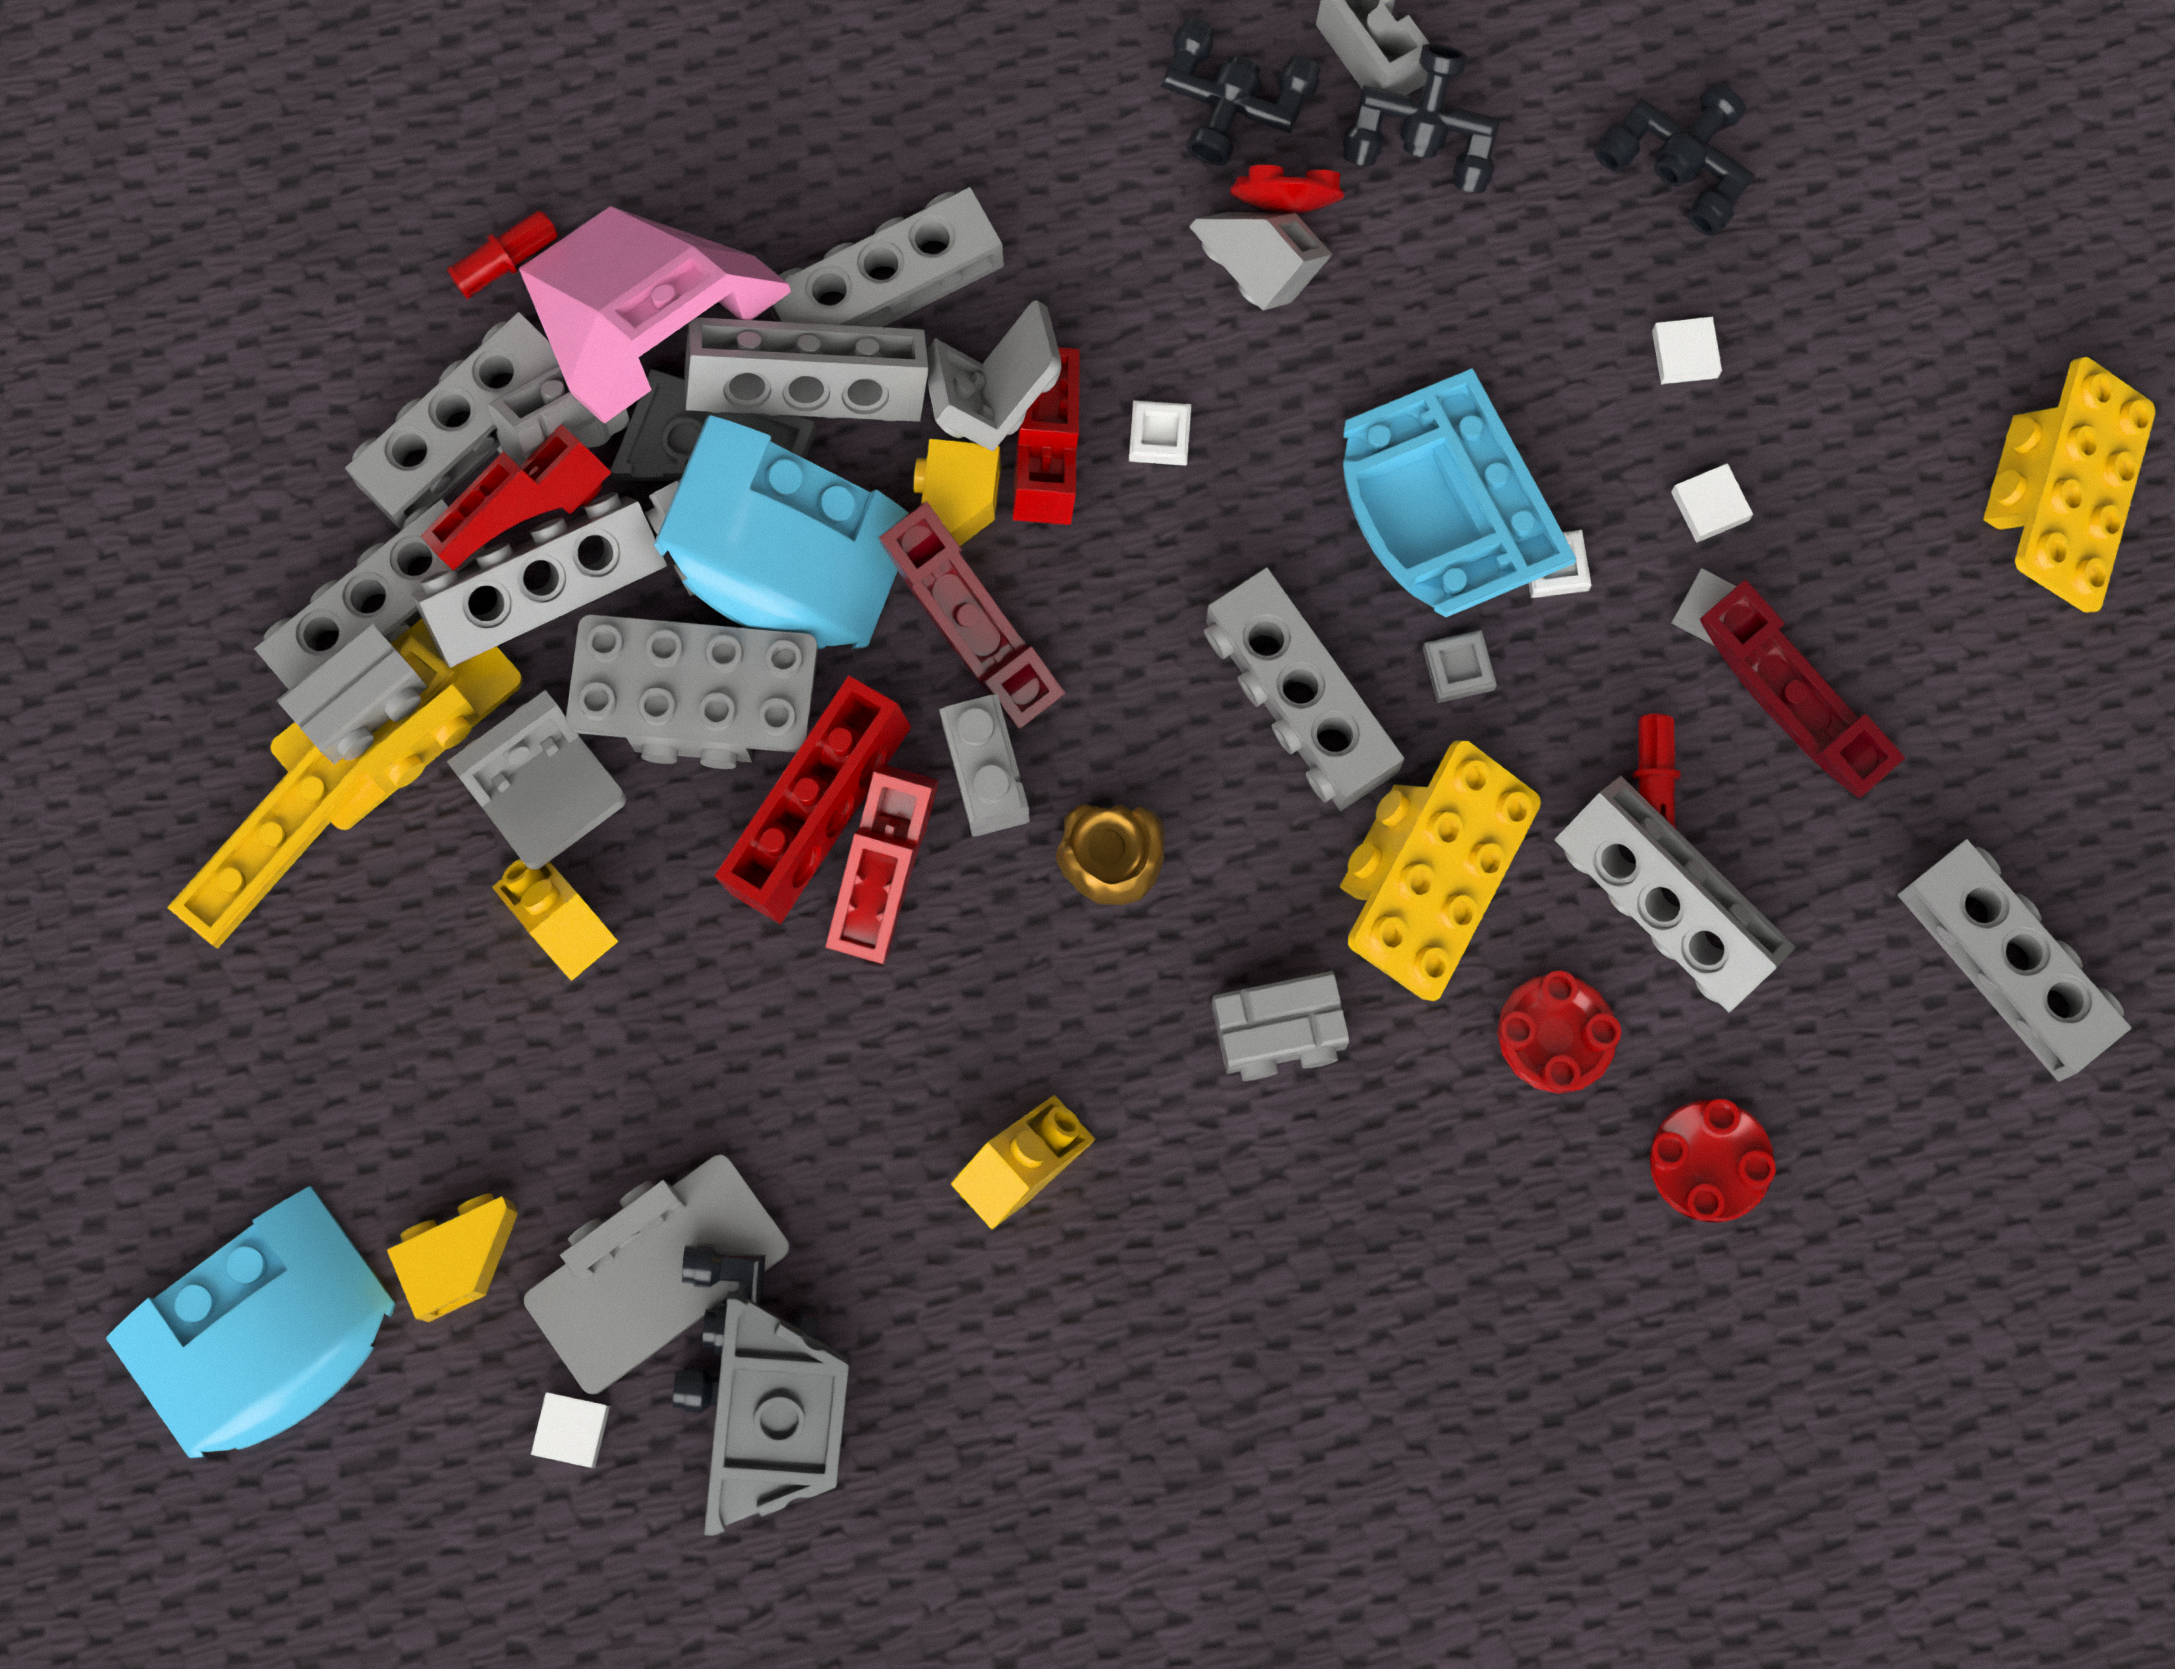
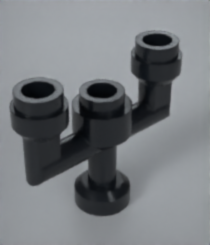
M1190 17L1186 18L1182 26L1177 28L1172 40L1175 53L1161 83L1162 88L1204 103L1215 104L1207 126L1194 129L1191 132L1186 144L1189 153L1207 164L1215 166L1226 165L1234 150L1233 144L1227 135L1236 113L1243 114L1250 120L1291 134L1304 101L1313 97L1318 87V77L1321 72L1318 64L1303 56L1290 57L1288 63L1283 66L1277 80L1280 92L1275 103L1256 97L1261 85V80L1258 76L1260 69L1247 58L1241 56L1229 57L1227 62L1219 66L1213 81L1197 76L1194 72L1198 63L1209 57L1214 45L1213 37L1215 30L1207 22Z
M1425 44L1422 46L1419 63L1428 73L1421 101H1415L1408 95L1363 85L1355 121L1345 130L1342 143L1344 147L1342 157L1358 165L1371 166L1376 163L1377 155L1381 154L1384 137L1380 130L1384 114L1404 119L1400 137L1404 140L1403 149L1419 157H1435L1437 150L1445 146L1448 130L1467 134L1469 137L1466 149L1455 160L1453 185L1467 192L1483 193L1486 191L1487 184L1491 182L1495 169L1491 155L1501 118L1456 107L1451 109L1443 108L1450 78H1454L1464 72L1468 56L1461 50L1450 46Z
M1718 83L1710 84L1700 97L1702 114L1687 131L1681 127L1680 123L1643 98H1640L1618 126L1609 127L1600 137L1599 145L1594 150L1597 160L1609 170L1615 172L1622 171L1639 154V141L1647 131L1651 132L1665 142L1656 153L1657 162L1654 165L1656 174L1665 183L1674 187H1680L1684 182H1692L1702 168L1720 179L1713 189L1702 191L1692 204L1691 211L1688 213V220L1695 229L1708 236L1716 235L1719 229L1725 228L1734 216L1733 205L1755 178V174L1717 148L1710 147L1707 143L1720 126H1735L1746 112L1745 103L1729 87Z
M697 1243V1246L685 1245L682 1283L694 1284V1287L711 1288L719 1281L739 1282L738 1293L762 1307L766 1254L722 1252L714 1244ZM718 1304V1310L705 1309L702 1346L715 1348V1354H722L727 1304ZM802 1309L796 1314V1321L785 1320L815 1339L817 1338L818 1309ZM689 1368L688 1371L676 1370L673 1408L685 1409V1412L702 1413L710 1406H717L719 1377H713L704 1368Z

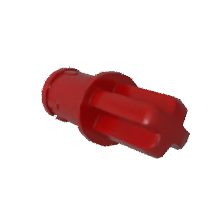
M537 211L497 238L492 233L487 236V243L464 259L462 258L452 266L450 265L446 270L468 300L485 286L509 271L512 275L517 273L518 271L515 266L554 241L558 236L557 230L545 213Z
M1662 713L1642 715L1638 721V770L1632 772V779L1638 781V793L1677 830V825H1675V780L1681 778V772L1675 770L1674 719L1672 716Z

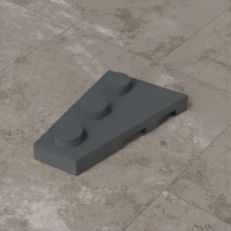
M651 369L647 377L651 391L638 400L611 468L612 473L610 475L613 481H677L681 479L705 420L710 415L772 436L771 442L804 459L807 457L817 429L814 421L793 415L770 416L766 414L711 413L707 411L686 410L685 380Z

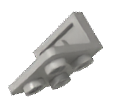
M1037 300L1027 307L983 364L936 338L927 348L929 367L927 382L935 421L949 435L956 438L964 436L991 451L996 449L1007 434L1011 435L1018 430L1025 418L1027 409L1041 392L1045 393L1054 386L1061 371V357L1048 307Z
M546 690L528 703L521 705L513 714L480 738L470 742L465 749L447 761L524 864L533 870L544 866L620 810L626 802L624 792L579 735L569 728L565 715Z

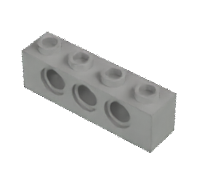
M970 187L957 194L954 192L943 193L931 200L924 210L906 219L903 217L890 219L879 226L874 235L856 244L850 242L840 244L832 248L824 256L823 260L803 270L801 268H793L780 274L779 276L789 284L791 292L769 307V310L776 322L884 327L1004 267L1002 242ZM934 241L941 242L947 246L941 253L933 255L926 254L920 250L925 244ZM879 267H890L896 270L892 277L885 280H876L869 276L874 269ZM828 292H839L845 295L844 299L836 305L826 306L818 302L820 297Z
M519 312L508 322L503 321L496 324L487 332L483 338L482 345L465 361L458 360L452 363L442 373L439 384L422 399H414L407 403L398 413L396 422L379 438L374 437L365 441L355 451L352 462L345 469L357 486L401 531L405 521L411 514L422 507H432L440 499L443 500L497 451V448L500 446L496 432L498 429L493 423L488 404L559 366L549 341ZM502 373L513 374L512 380L506 386L498 389L489 388V384L495 376ZM462 411L470 412L468 420L463 425L455 428L446 427L448 419L453 414ZM416 450L427 451L426 457L420 464L413 467L403 466L405 458L411 452Z
M696 317L688 323L684 371L686 410L707 411L711 413L731 412L766 414L770 416L793 415L830 419L855 418L920 422L929 369L924 330Z
M617 492L606 494L587 503L584 506L587 514L568 523H565L563 517L549 520L533 528L530 531L533 539L512 549L509 542L497 544L476 555L478 564L460 573H456L451 568H446L424 578L420 582L423 590L412 594L411 597L441 659L451 668L666 567L667 564L664 557L660 556L653 545L655 537L639 502L628 496L619 498ZM599 535L604 544L601 558L593 564L582 565L578 559L580 543L588 536ZM537 560L547 561L551 571L549 581L540 589H527L523 582V574L526 567ZM480 586H493L497 594L494 608L483 615L472 614L468 607L471 593Z
M442 499L432 507L425 506L415 511L408 517L403 525V530L386 544L378 543L370 547L360 556L356 568L341 580H333L321 586L311 597V604L296 616L284 618L268 629L264 635V641L254 649L288 689H291L371 622L391 644L421 619V615L411 595L423 590L420 582L424 578L443 569L450 568L420 537L448 508ZM482 546L455 569L456 573L477 565L476 555L486 549ZM421 557L432 558V564L425 573L418 576L408 575V569L416 559ZM375 594L386 595L385 602L379 610L368 614L362 613V606L366 599ZM329 631H339L338 640L332 648L325 651H315L317 640L321 635Z
M1265 568L1208 605L1206 623L1209 627L1204 629L1208 642L1220 658L1225 659L1230 655L1242 672L1238 676L1242 690L1256 707L1262 703L1265 704L1276 720L1271 725L1276 738L1289 754H1293L1296 751L1299 752L1310 768L1305 773L1306 778L1314 792L1323 802L1332 799L1338 809L1342 811L1399 773L1404 757L1268 568ZM1266 635L1274 638L1279 643L1281 649L1274 655L1262 656L1253 651L1249 642L1257 636ZM1294 682L1304 683L1312 689L1315 698L1308 703L1297 704L1285 696L1283 689L1288 684ZM1325 730H1337L1347 738L1349 746L1343 751L1331 752L1320 745L1317 736Z
M1622 776L1599 792L1555 838V841L1565 850V855L1569 862L1579 871L1589 874L1608 893L1611 903L1617 910L1627 916H1632L1651 935L1655 947L1666 957L1675 959L1695 979V983L1701 993L1711 1001L1720 1003L1729 1013L1796 948ZM1618 844L1624 845L1632 851L1636 864H1632L1622 857ZM1661 887L1667 888L1676 894L1680 907L1670 904L1664 898ZM1705 931L1716 934L1722 940L1724 950L1711 945L1706 938Z
M1966 839L1901 891L1898 897L2058 1082L2081 1071L2132 1027L2122 1017L2124 1011L2118 1000L2106 989L2097 988L2081 970L2083 965L2077 953L2065 942L2056 941L2040 923L2042 918L2036 906L2024 895L2015 894L2000 877L2001 870L1995 859L1980 847L1975 848ZM1966 897L1975 898L1985 906L1988 915L1986 923H1979L1968 915L1965 908ZM2007 944L2017 945L2025 952L2028 959L2026 971L2019 970L2010 964L2006 956ZM2049 990L2060 993L2066 999L2069 1008L2067 1018L2055 1015L2049 1008L2047 1003Z

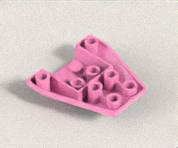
M611 206L519 268L570 393L604 424L651 391L639 360L641 355L717 302L739 320H752L791 292L789 284L753 255Z

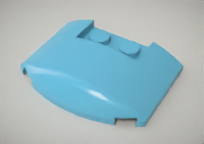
M1473 368L1345 421L1344 438H1348L1343 460L1344 479L1348 498L1360 529L1375 555L1397 582L1414 597L1432 606L1437 613L1444 617L1451 616L1576 563L1575 554Z
M708 416L653 544L660 556L665 555L668 550L681 572L687 577L682 582L710 607L745 628L810 634L815 638L818 649H823L826 646L853 644L851 649L868 646L898 571L877 537L909 513L878 490L869 492L770 441L772 437L770 435L722 418Z
M312 1186L294 1194L253 1219L252 1226L154 1299L147 1298L106 1337L189 1458L207 1457L204 1452L230 1450L233 1448L240 1450L255 1445L285 1431L316 1411L333 1397L367 1360L375 1348L371 1344L376 1337L384 1313L388 1317H391L396 1302Z

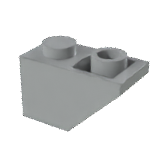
M1224 212L1197 218L1190 225L1191 230L1202 241L1205 253L1215 262L1222 264L1239 283L1238 287L1242 295L1252 304L1259 306L1263 311L1294 301L1332 256V253L1296 213Z

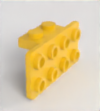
M2089 357L2077 358L2071 362L2058 407L2013 415L1983 518L1985 522L2000 530L2024 526L2015 557L2017 569L2085 613L2097 612L2102 608L2155 417V407L2152 401Z
M422 618L391 643L397 651L411 636L445 663L441 659ZM497 646L451 667L459 677L456 682L447 687L357 761L369 774L370 778L331 821L335 827L340 830L352 828L396 790L409 785L417 779L424 771L425 766L442 752L463 741L477 723L521 688L523 683L522 675ZM294 722L273 739L271 752L289 772L314 743Z
M1461 740L1454 741L1449 746L1428 787L1394 785L1391 791L1380 801L1376 809V819L1364 842L1352 853L1348 862V871L1339 886L1352 897L1367 901L1348 936V945L1351 950L1421 999L1428 1001L1438 1000L1540 809L1541 800L1539 795L1472 743Z

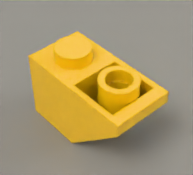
M929 439L927 459L917 458L914 493H922L921 504L926 501L959 546L963 545L995 520L1001 473L1000 446L991 451L976 443Z
M519 859L512 863L504 872L502 879L492 886L525 929L571 981L618 942L550 861L541 868L533 870L529 869Z
M1053 1095L988 1141L954 1179L951 1185L991 1229H994L1028 1203L1095 1141V1138L1079 1122L1076 1115Z
M492 1193L475 1197L457 1208L460 1216L437 1226L435 1220L417 1224L400 1234L402 1243L387 1249L416 1319L430 1322L486 1295L518 1215L512 1201L503 1196L494 1200Z

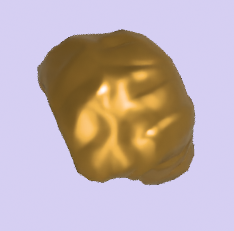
M1088 804L1075 807L1064 817V834L1056 854V861L1063 878L1068 879L1078 892L1098 904L1125 905L1141 900L1157 882L1163 865L1164 824L1152 810H1147L1141 806L1132 811L1124 805H1115L1109 809Z

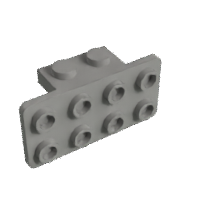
M587 615L580 620L578 625L566 723L575 733L625 737L633 750L641 753L643 760L660 764H673L677 762V756L701 758L700 763L707 767L733 769L736 768L737 761L752 762L754 749L797 752L808 736L818 645L812 635L804 633Z
M716 1155L673 1186L664 1180L654 1186L649 1180L635 1187L620 1200L619 1203L624 1208L604 1223H602L600 1218H595L577 1229L568 1238L572 1246L560 1254L565 1265L525 1294V1307L586 1393H601L705 1316V1309L714 1310L718 1307V1304L725 1302L728 1292H738L739 1282L719 1281L711 1288L694 1287V1284L682 1283L685 1245L697 1246V1243L714 1244L722 1252L766 1254L765 1272L789 1253V1242L726 1156Z

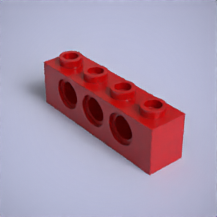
M848 675L714 875L732 896L781 925L868 794L873 772L881 764H888L912 728L900 706Z

